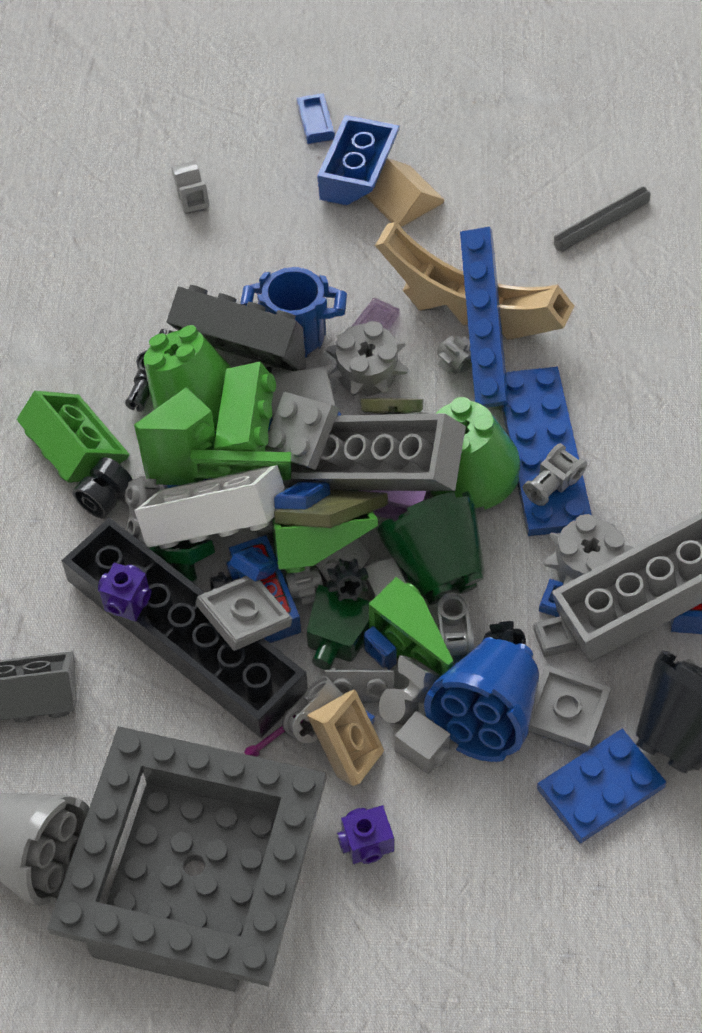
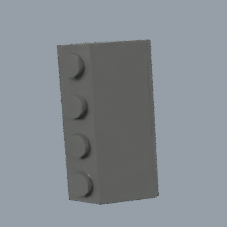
M74 651L0 660V720L14 719L15 722H26L34 719L35 716L47 714L51 718H59L74 711L77 701Z

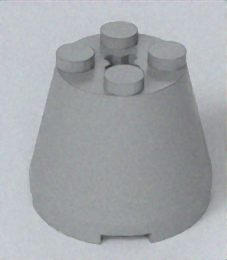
M0 793V882L24 901L40 907V905L48 903L56 904L89 810L86 802L62 794Z

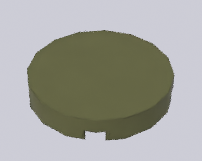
M363 398L360 399V405L363 412L413 413L423 410L424 399Z

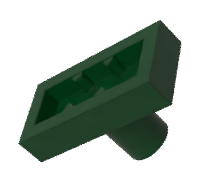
M189 539L179 541L178 545L168 549H160V546L149 547L167 563H172L174 568L191 582L197 579L194 563L215 553L212 540H203L197 543H190Z

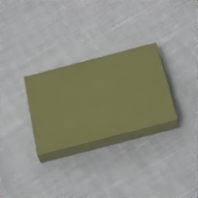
M331 490L330 495L308 509H279L274 511L275 523L332 528L385 507L388 504V495L384 492Z

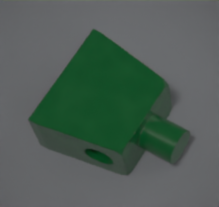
M319 585L307 627V645L310 649L316 650L312 663L320 669L330 670L335 658L351 662L364 646V633L369 629L370 601L358 597L357 601L346 598L339 601L336 594L337 591L329 592L328 587Z

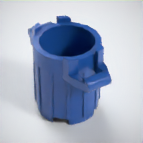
M288 267L272 274L271 272H264L259 278L260 283L246 285L242 290L241 305L247 306L248 302H253L254 293H256L258 304L266 307L265 312L276 314L277 310H281L296 316L295 320L303 327L305 358L316 348H321L326 336V319L344 316L346 311L347 293L330 287L326 276H318L305 268ZM327 298H334L333 308H327Z

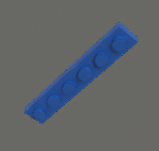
M490 226L461 231L460 239L475 402L482 404L486 408L509 405L493 231Z

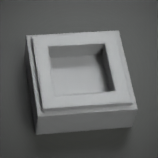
M561 617L534 623L533 630L543 657L576 649L577 642Z

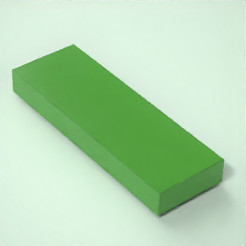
M191 449L190 461L194 478H218L278 465L282 480H291V452Z

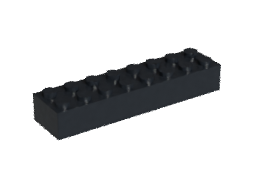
M110 517L61 560L67 581L103 610L104 607L98 592V585L103 574L109 573L114 562L124 566H136L146 573L151 595L136 622L109 612L106 613L260 738L284 716L286 711L308 689L306 671L264 638L234 651L196 606L197 596L205 592Z

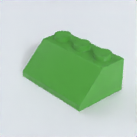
M261 361L226 369L214 450L265 451L266 445L269 442L268 427L273 413L272 399L273 392L276 390V380Z
M186 387L134 424L146 479H156V485H185L209 479L194 478L192 476L190 457L191 449L214 450L215 428L212 411Z
M34 390L16 419L25 430V434L41 449L42 455L55 466L59 476L70 483L81 482L84 477H90V470L103 457L111 458L121 464L130 456L79 394Z

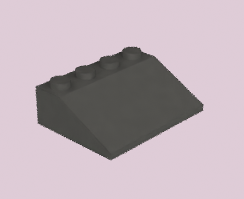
M190 285L189 289L178 286L166 321L177 331L185 326L193 325L215 349L255 361H261L262 363L289 371L306 369L303 327L295 320V315L281 310H277L276 314L265 312L266 307L254 302H248L247 306L236 303V298L223 293H219L218 297L207 295L208 290L195 285Z

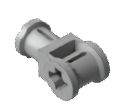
M559 443L540 464L539 475L523 485V491L534 504L544 506L549 501V496L556 489L562 493L569 485L575 484L586 470L587 461L584 459L578 460L565 451L566 447Z

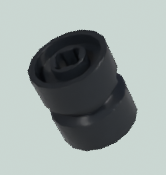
M103 457L90 470V477H84L73 489L72 493L77 503L91 515L102 519L116 506V499L124 497L128 482L133 479L128 471L118 462L111 458Z

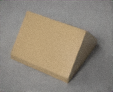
M389 158L385 162L374 190L365 195L391 223L397 222L400 227L444 203V198L410 165Z
M352 690L313 711L307 717L336 777L355 786L360 784L385 750L356 690Z

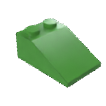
M372 511L332 528L281 525L275 523V517L272 518L274 552L278 568L285 569L287 573H298L304 571L305 567L314 566L377 527L378 519Z
M395 577L369 603V629L374 626L396 647L397 659H399L400 655L415 658L442 676L453 667V659L419 590L411 583L405 584Z

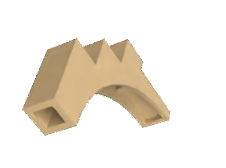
M397 222L387 224L375 246L406 282L402 291L420 311L447 305L463 325H468L463 271L445 263L428 252L412 239ZM497 283L502 334L507 340L563 329L573 311L574 304L559 285L518 287Z

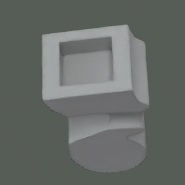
M192 161L172 166L175 187L178 191L184 213L210 207L206 183L201 180L198 165Z
M400 655L398 660L399 673L406 676L410 684L405 689H386L379 701V713L381 718L388 723L404 725L416 710L419 712L418 703H424L428 691L441 675L415 658Z

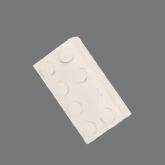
M278 465L162 489L134 511L146 546L148 548L160 546V549H168L178 545L179 541L189 539L190 543H197L207 539L212 534L219 533L220 537H226L237 533L241 528L249 527L250 531H256L269 526V521L275 517L274 511L279 510L275 509L274 497L283 492L285 487Z

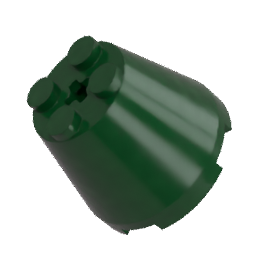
M453 491L416 503L408 507V511L398 517L399 520L393 522L392 518L386 519L377 528L382 544L412 585L419 590L423 599H427L429 605L438 603L443 595L458 589L459 594L469 592L478 587L477 582L484 579L485 569L476 508L469 491L462 493L463 497L456 498Z

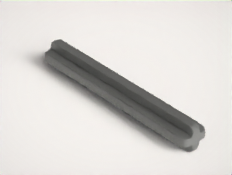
M645 187L634 190L555 235L554 245L559 251H564L648 203L651 196L650 191H647Z

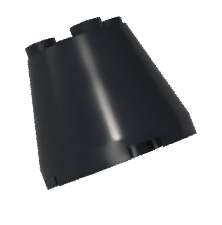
M661 650L654 662L636 730V736L639 738L636 745L652 755L658 752L670 758L668 764L671 767L687 774L692 769L699 770L702 767V668L684 660L676 663L674 661L677 656Z

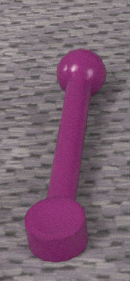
M280 726L257 745L248 746L244 753L258 757L261 749L285 732L283 726Z

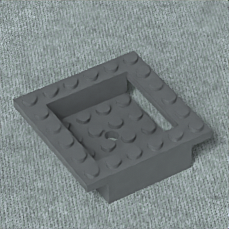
M118 726L47 927L49 934L85 942L92 958L235 992L239 980L269 987L326 783V772ZM143 773L146 786L107 903H99ZM194 860L205 864L203 872L196 876L185 872L186 865Z

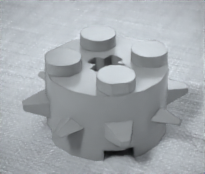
M376 321L348 327L345 332L339 334L336 345L327 346L326 352L336 359V368L328 374V377H339L340 382L347 390L351 391L353 396H356L359 392H365L367 396L382 392L387 393L388 388L393 384L394 377L407 374L408 368L398 361V352L406 344L405 342L396 343L395 337L387 329L383 328L381 323Z
M590 514L580 515L575 521L570 522L564 527L560 534L550 533L549 536L557 544L556 553L544 560V566L556 569L559 574L558 578L564 585L634 547L624 544V536L615 528L614 524L594 518Z

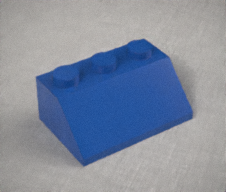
M345 115L317 175L319 199L349 205L372 192L400 130L399 125Z

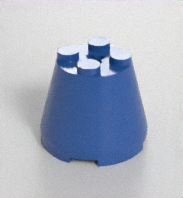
M487 637L434 682L425 697V714L428 719L450 733V739L458 744L457 751L481 761L500 762L504 761L506 756L521 749L528 735L539 682V670L532 658V650L521 643L515 645L505 640Z

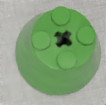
M193 325L185 326L181 330L167 335L160 333L153 336L149 340L150 347L144 355V366L153 411L187 387L212 411L216 431L226 369L232 367Z
M466 397L455 398L452 403L442 407L435 413H445L466 426L454 493L457 498L463 497L462 493L469 491L475 508L484 507L486 510L501 503L515 489L519 481L520 471L518 450L512 439L485 406L470 401ZM430 491V493H431V495H432L433 497L438 496V495H441V494L453 492V491Z

